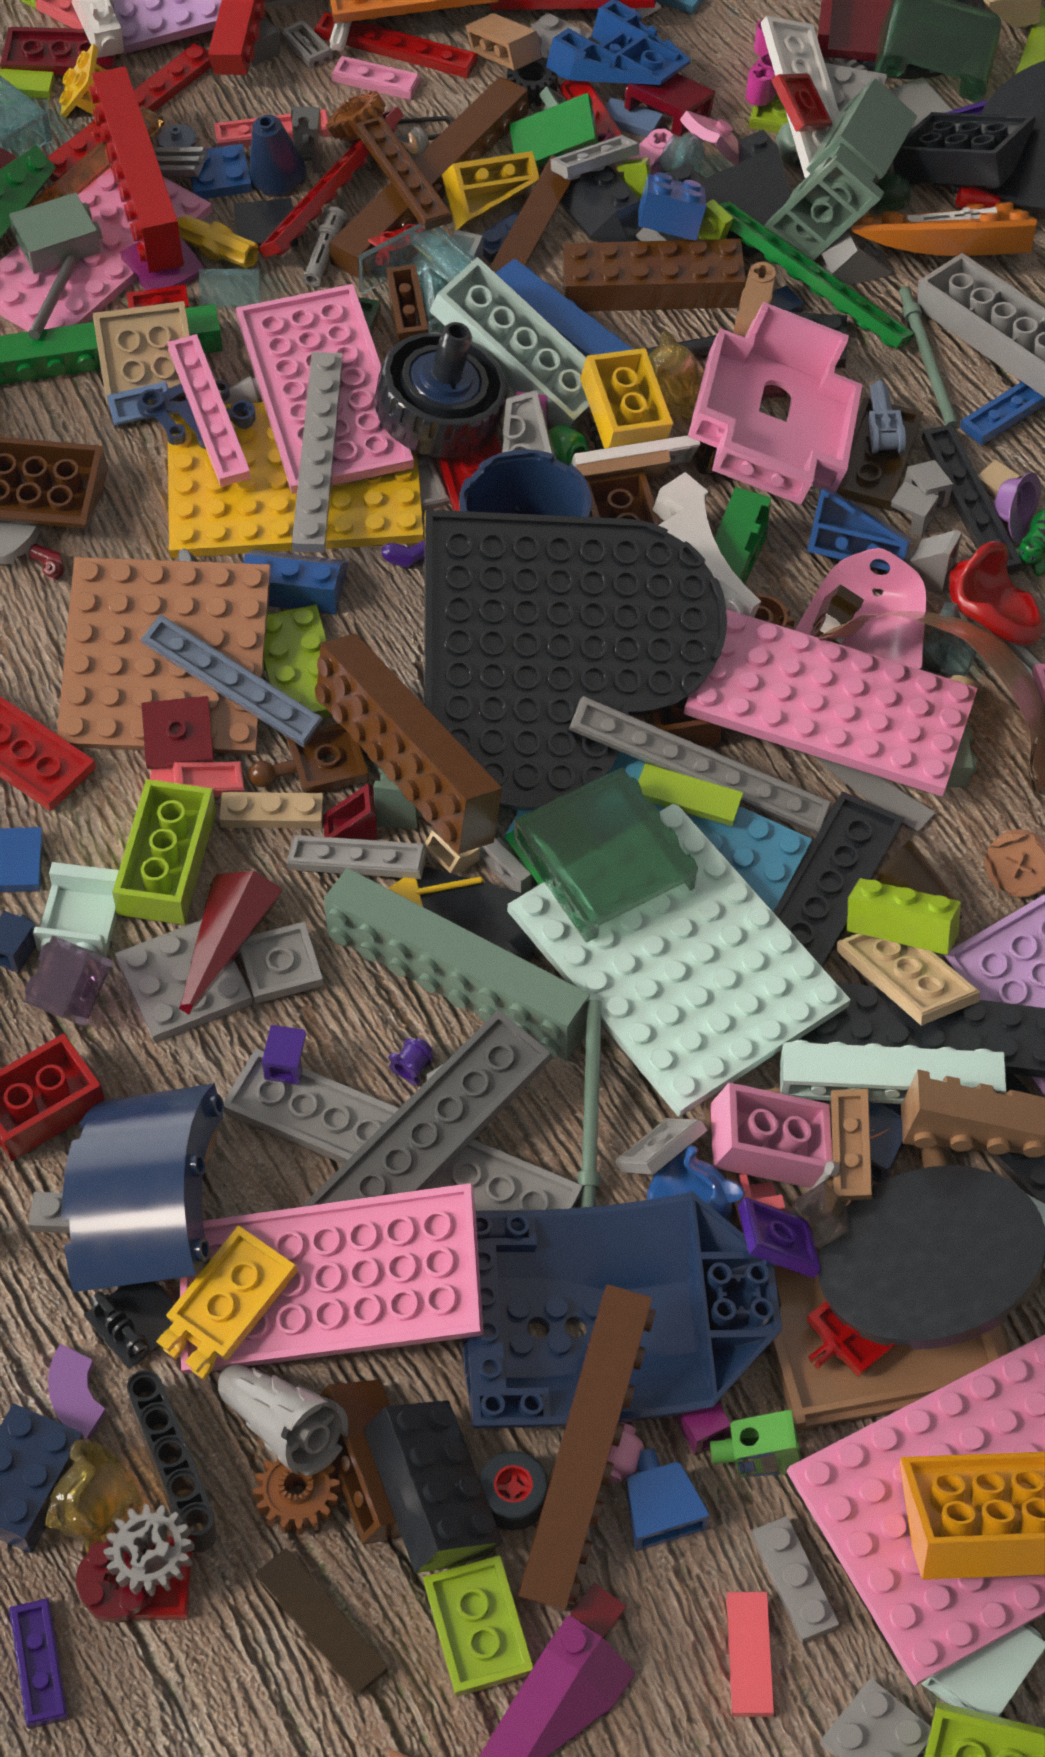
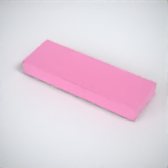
M341 56L332 72V81L370 91L377 90L379 93L411 100L420 84V74Z

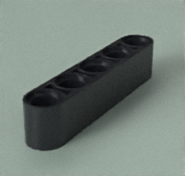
M150 1370L138 1371L132 1374L127 1383L131 1412L170 1513L177 1512L182 1519L180 1525L187 1524L188 1528L197 1523L206 1525L201 1531H191V1534L186 1538L190 1539L194 1544V1550L191 1552H204L210 1549L216 1541L214 1512L160 1377ZM148 1391L153 1393L149 1397H138V1395L143 1392ZM156 1424L166 1425V1427L161 1430L150 1429L152 1426ZM172 1456L180 1458L175 1463L163 1462L164 1459ZM181 1490L193 1491V1493L187 1497L176 1496V1494Z

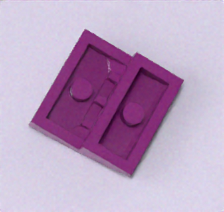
M181 237L184 266L149 273L146 261L140 262L136 247V244H140L139 242L120 251L122 261L138 275L139 283L145 290L184 285L205 274L204 267Z

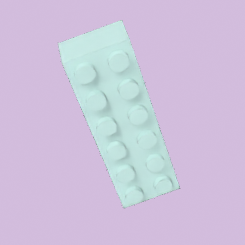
M478 257L437 293L430 312L445 326L451 322H460L466 325L471 331L472 342L478 344L493 356L502 368L507 384L516 392L527 393L537 390L538 394L547 395L548 420L553 427L567 425L574 428L591 411L580 381L586 357Z

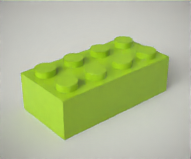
M151 779L145 780L112 891L117 915L185 925L216 815L213 788Z

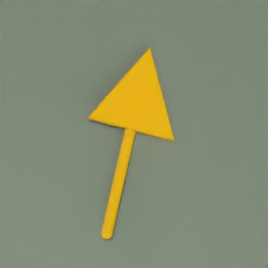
M475 877L418 888L417 881L414 878H402L388 889L423 907L420 895L480 884L483 882V878Z

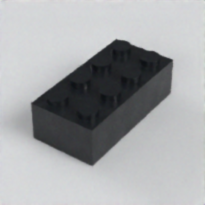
M450 1401L385 1406L363 1429L414 1572L421 1573L456 1568L486 1559L503 1543Z

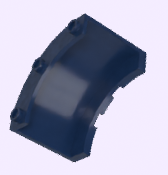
M215 1083L97 1102L83 1117L79 1124L82 1128L81 1136L79 1139L72 1141L68 1154L62 1196V1221L69 1220L71 1243L64 1244L73 1292L194 1276L210 1261V1246L207 1239H205L202 1218V1176L205 1173L204 1160L209 1141L215 1128L224 1118L223 1099L217 1093Z

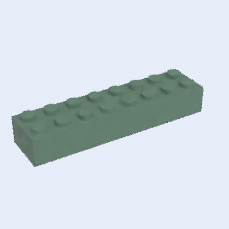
M349 868L345 869L324 897L327 931L335 943L341 946H350L359 951L365 959L378 961L387 966L395 975L399 977L406 976L416 981L427 992H436L448 998L454 1006L460 1009L466 1008L478 1014L484 1022L499 1009L551 1052L552 1057L557 1056L566 1062L586 1034L587 1001L590 1000V994Z

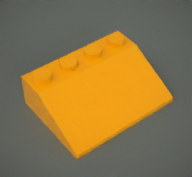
M1045 1452L900 1457V1469L912 1549L922 1580L1045 1575Z

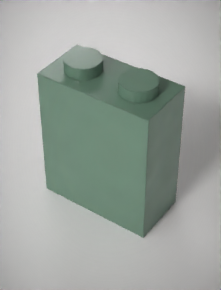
M76 192L9 214L13 236L34 274L63 265L66 257L69 255L74 256L78 260L101 252L99 239L103 237L97 221L92 222V215L86 202L82 203Z

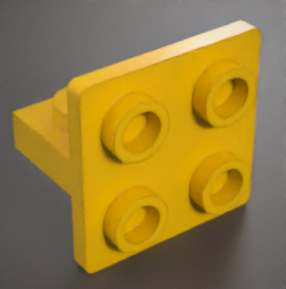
M92 44L87 52H81L76 66L73 69L69 68L63 77L62 83L65 85L59 103L62 104L60 116L64 118L70 114L75 106L93 114V109L97 105V103H92L89 86L94 85L92 73L106 69L96 64L98 46Z

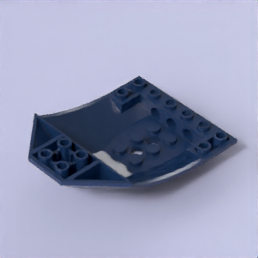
M691 1190L689 1193L593 1207L476 1211L484 1335L462 1338L463 1369L473 1429L566 1426L603 1292L607 1284L652 1297L650 1308L656 1310L650 1333L643 1331L639 1346L646 1348L640 1370L633 1369L629 1384L635 1386L629 1409L622 1407L618 1422L670 1417L714 1407L782 1331L774 1264L749 1255L744 1234ZM572 1319L581 1321L586 1327V1333L581 1337L570 1336L565 1330L566 1322ZM532 1323H540L545 1326L548 1334L545 1337L536 1338L529 1333L527 1326Z

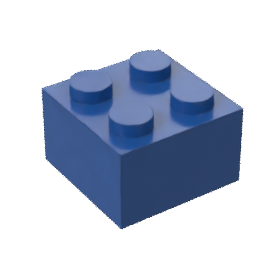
M658 172L655 175L648 173L639 204L638 226L696 241L706 209L705 188L692 180L680 182L672 180V177L665 173Z

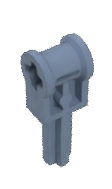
M877 380L876 384H871L870 386L873 411H869L868 417L871 453L877 454L878 451L897 450L898 453H904L906 435L901 411L892 410L888 385L883 384L882 380Z

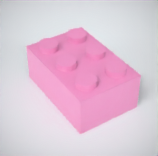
M730 1082L711 1102L713 1167L716 1169L812 1188L824 1173L825 1164L828 1161H833L830 1108L827 1103Z

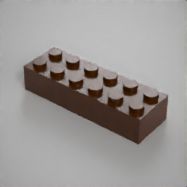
M741 239L563 243L564 297L572 300L584 312L738 308L740 306L742 291L746 283Z

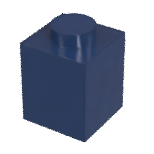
M4 910L0 916V966L18 974L36 948L33 936L34 928L36 927L35 923L23 914L14 915Z

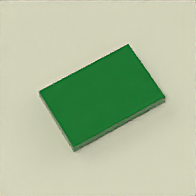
M588 93L509 124L514 154L533 151L537 168L546 165L552 155L559 157L599 143L592 99Z

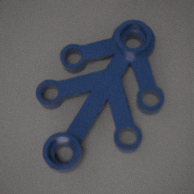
M216 381L218 390H224L219 393L222 400L226 401L230 397L229 385L225 381ZM181 383L163 393L157 389H148L141 393L137 401L139 413L146 418H156L166 430L167 439L170 444L180 445L184 443L186 433L185 428L181 424H176L168 413L180 415L197 435L198 445L206 449L188 400L183 402L174 401L181 396L186 397ZM239 400L232 404L231 408H226L230 421L240 429L251 427L256 420L255 407L250 401Z

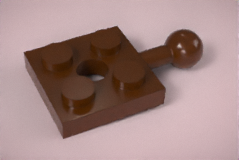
M340 723L319 728L305 748L287 737L292 760L274 765L267 761H258L252 765L249 771L251 782L261 788L270 786L276 777L297 773L303 793H321L369 781V773L360 746L357 742L353 741L350 734ZM325 754H332L337 757L329 763L319 760Z

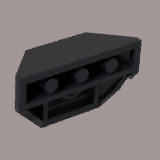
M609 165L605 166L603 170L591 171L587 175L573 179L560 206L590 240L595 242L640 241L635 236L643 228L638 226L640 199Z

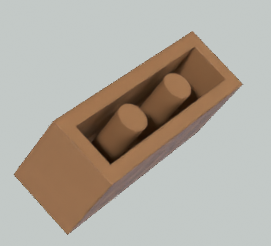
M495 13L466 25L471 51L498 64L516 70L543 58L540 48L542 45L541 38L534 29Z

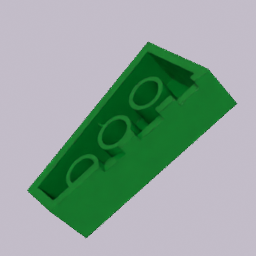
M37 145L0 169V242L12 227L9 214L27 208L45 186L56 168Z

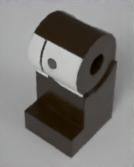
M840 584L824 598L810 635L819 638L830 629L848 623L853 619L855 613L860 610L864 599ZM845 637L831 639L827 641L841 645Z

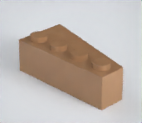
M917 1069L901 1103L903 1144H912L918 1148L948 1147L955 1151L984 1150L991 1154L1021 1153L1027 1157L1045 1155V1097L1010 1090L1003 1095L997 1093L992 1085L980 1083L977 1087L971 1088L960 1085V1078L945 1076L943 1081L930 1079V1072Z

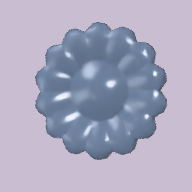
M172 124L159 132L157 142L159 147H191L195 145L197 136L195 130L190 129L188 125Z

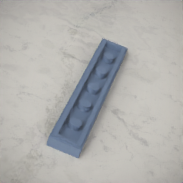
M161 614L141 638L143 645L304 748L324 722L323 718Z

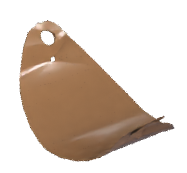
M897 611L861 615L846 624L830 629L819 637V640H831L852 636L867 621L893 615L930 624L964 639L995 671L1020 708L1030 732L1031 748L1028 774L1031 786L1036 794L1044 788V704L1036 682L1024 663L999 636L983 627L950 616L922 611ZM1029 764H1030L1031 773H1032V776H1033L1034 780L1032 779V777H1031V775H1030ZM1033 767H1034V771H1035V774H1036V779H1035V777H1034V775H1033V772H1032Z

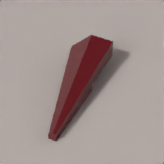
M255 871L216 874L213 877L190 962L191 967L185 982L183 998L179 1006L180 1010L188 1015L193 1011L236 958L244 943L274 908L283 890L282 888Z

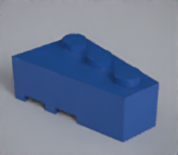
M825 486L821 489L807 552L843 560L869 549L881 548L896 555L904 562L906 561L911 538ZM875 559L870 563V567L890 571V566L885 560Z

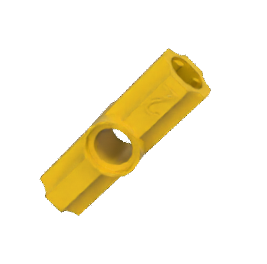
M187 214L183 217L179 216L177 219L179 234L183 241L190 246L198 248L209 259L219 262L222 258L246 269L250 266L253 267L257 262L259 252L257 250L259 247L257 243L235 235L224 224L217 221L209 224Z

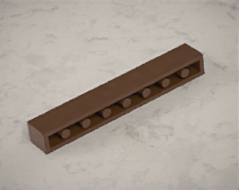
M609 1284L604 1289L517 1596L519 1598L561 1611L566 1610L567 1603L575 1605L581 1585L580 1580L574 1579L579 1563L586 1565L592 1541L586 1540L589 1524L597 1525L603 1505L602 1501L596 1500L600 1485L608 1486L614 1463L607 1461L611 1446L618 1447L625 1424L618 1422L622 1407L627 1409L630 1407L635 1386L629 1384L633 1369L640 1370L646 1350L645 1347L639 1346L643 1331L650 1333L654 1322L656 1310L650 1308L652 1297Z

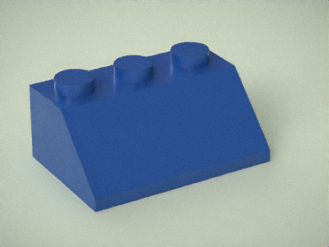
M255 549L245 553L243 563L270 564L271 578L268 606L296 609L317 605L318 611L321 613L337 614L348 569V561Z

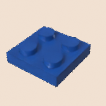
M243 144L205 149L208 155L199 176L190 177L193 193L203 199L252 192Z

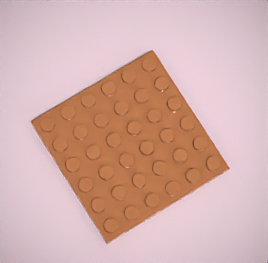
M74 557L57 735L76 748L145 750L141 703L208 696L210 700L214 753L257 755L260 719L143 645L141 638L161 614L263 679L271 578L270 564Z

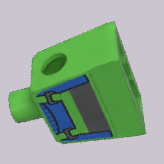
M792 1410L734 1420L730 1423L732 1438L710 1441L713 1465L735 1462L740 1477L788 1475L786 1471L789 1466L801 1461L798 1433Z

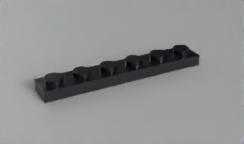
M949 424L923 430L921 439L932 461L935 460L953 483L950 498L976 550L987 542L1000 541L1007 546L1009 551L1008 573L1020 571L1022 562L953 425Z

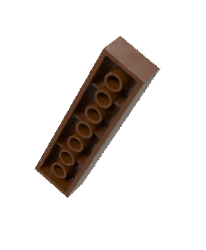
M356 633L322 642L320 657L317 660L318 679L315 686V696L318 702L325 706L333 715L335 721L345 728L353 741L357 742L364 749L369 758L383 770L387 778L403 792L405 798L413 803L422 813L424 819L432 824L441 834L442 839L449 843L458 854L494 843L502 787Z

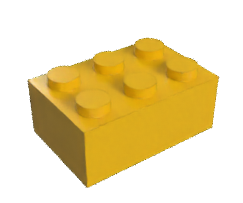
M646 348L586 356L580 381L604 449L668 439L673 422Z

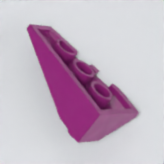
M567 1615L545 1647L479 1757H549L550 1754L568 1740H573L582 1733V1730L599 1716L602 1717L613 1709L634 1677L635 1672L600 1635L570 1615Z

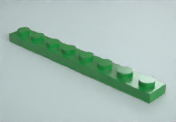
M730 201L719 204L734 218L729 231H733L742 237L741 241L744 244L757 248L764 253L765 259L769 262L779 264L788 270L787 274L790 277L809 285L810 290L815 295L827 298L834 303L833 306L836 310L855 318L861 328L873 331L880 336V340L885 345L897 349L910 343L915 334Z

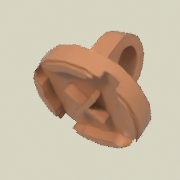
M1022 829L1008 830L997 836L988 848L984 861L987 876L993 885L1000 891L1005 890L1011 893V896L1018 898L1031 897L1043 891L1045 888V840L1033 832Z

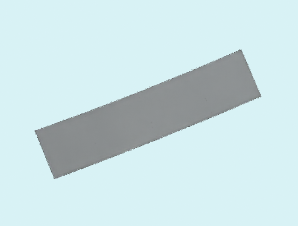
M815 756L837 777L878 807L904 817L903 823L916 831H919L936 813L879 776Z

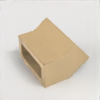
M436 829L431 831L425 842L428 852L449 873L465 871L480 860V848L458 854L449 843L442 839L441 834Z

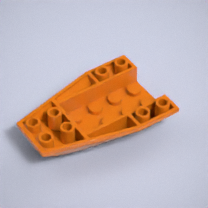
M1003 202L996 203L997 213H981L980 219L911 222L906 218L907 215L939 212L900 214L899 211L882 212V216L875 217L870 216V213H865L849 229L876 243L915 253L941 256H958L961 253L966 256L1031 253L1037 219L1028 216L1027 211L1013 207V203ZM968 204L966 207H969L970 210L984 209V204Z

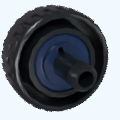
M451 322L442 328L441 333L430 332L413 335L400 341L390 349L383 360L375 392V409L378 419L385 430L403 446L432 457H462L480 450L494 437L506 404L507 381L502 368L493 356L481 346L472 342V334L469 328L463 323Z

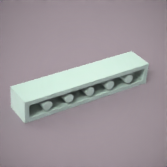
M804 1040L783 1042L780 1059V1093L809 1100L831 1101V1090L868 1089L869 1102L901 1104L917 1069L930 1072V1079L943 1081L945 1076L960 1078V1085L974 1088L980 1083L992 1085L997 1093L1004 1095L1006 1092L1004 1052H993L989 1049L966 1051L956 1050L951 1047L923 1049L913 1045L883 1047L880 1044L859 1046L846 1045L842 1042L816 1044Z

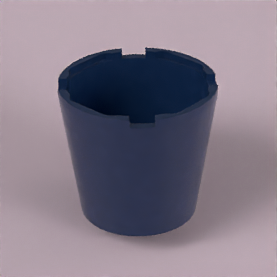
M512 450L484 460L478 465L479 469L469 479H465L460 492V511L590 517L591 491L582 473L572 464L568 466L556 460L554 454L539 450Z

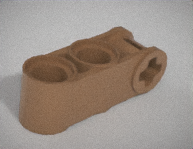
M757 262L750 267L736 315L734 334L745 338L762 303L765 302L772 305L776 270L770 263Z

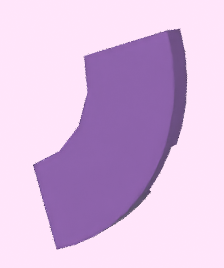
M59 1344L49 1369L48 1389L50 1400L59 1422L82 1432L87 1445L107 1414L105 1408L93 1399L89 1391V1377L93 1370L94 1362L92 1359Z

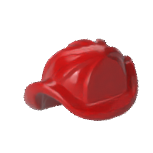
M1000 541L987 542L978 548L971 559L959 562L951 569L949 586L952 601L962 614L978 622L1003 640L1019 646L1035 644L1041 638L1044 630V621L1039 607L1031 593L1022 591L1012 584L1007 571L1009 557L1007 546Z

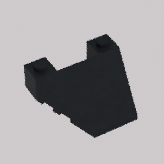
M763 129L738 140L739 163L702 180L688 163L665 173L670 175L672 180L680 182L692 180L701 184V187L705 188L706 203L712 199L718 204L730 201L764 226L786 204L790 197L778 145ZM729 231L726 239L742 238L733 231ZM741 241L743 255L750 257L761 252L757 248L749 247Z

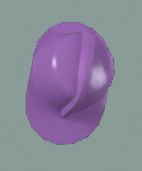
M1033 472L1024 474L1022 478H1011L1004 481L993 503L999 518L1008 522L1010 536L1017 543H1020L1025 537L1041 496L1040 479Z

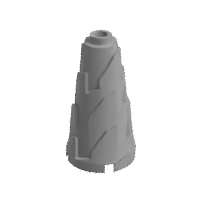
M233 1364L223 1369L220 1373L218 1391L222 1400L246 1421L245 1425L265 1441V1446L277 1456L278 1460L286 1468L299 1475L297 1472H301L305 1476L319 1473L328 1467L341 1452L343 1447L337 1441L340 1433L345 1437L348 1435V1418L344 1409L335 1401L322 1397L303 1386L298 1385L296 1387L275 1375L271 1377L254 1367L249 1369L244 1365Z

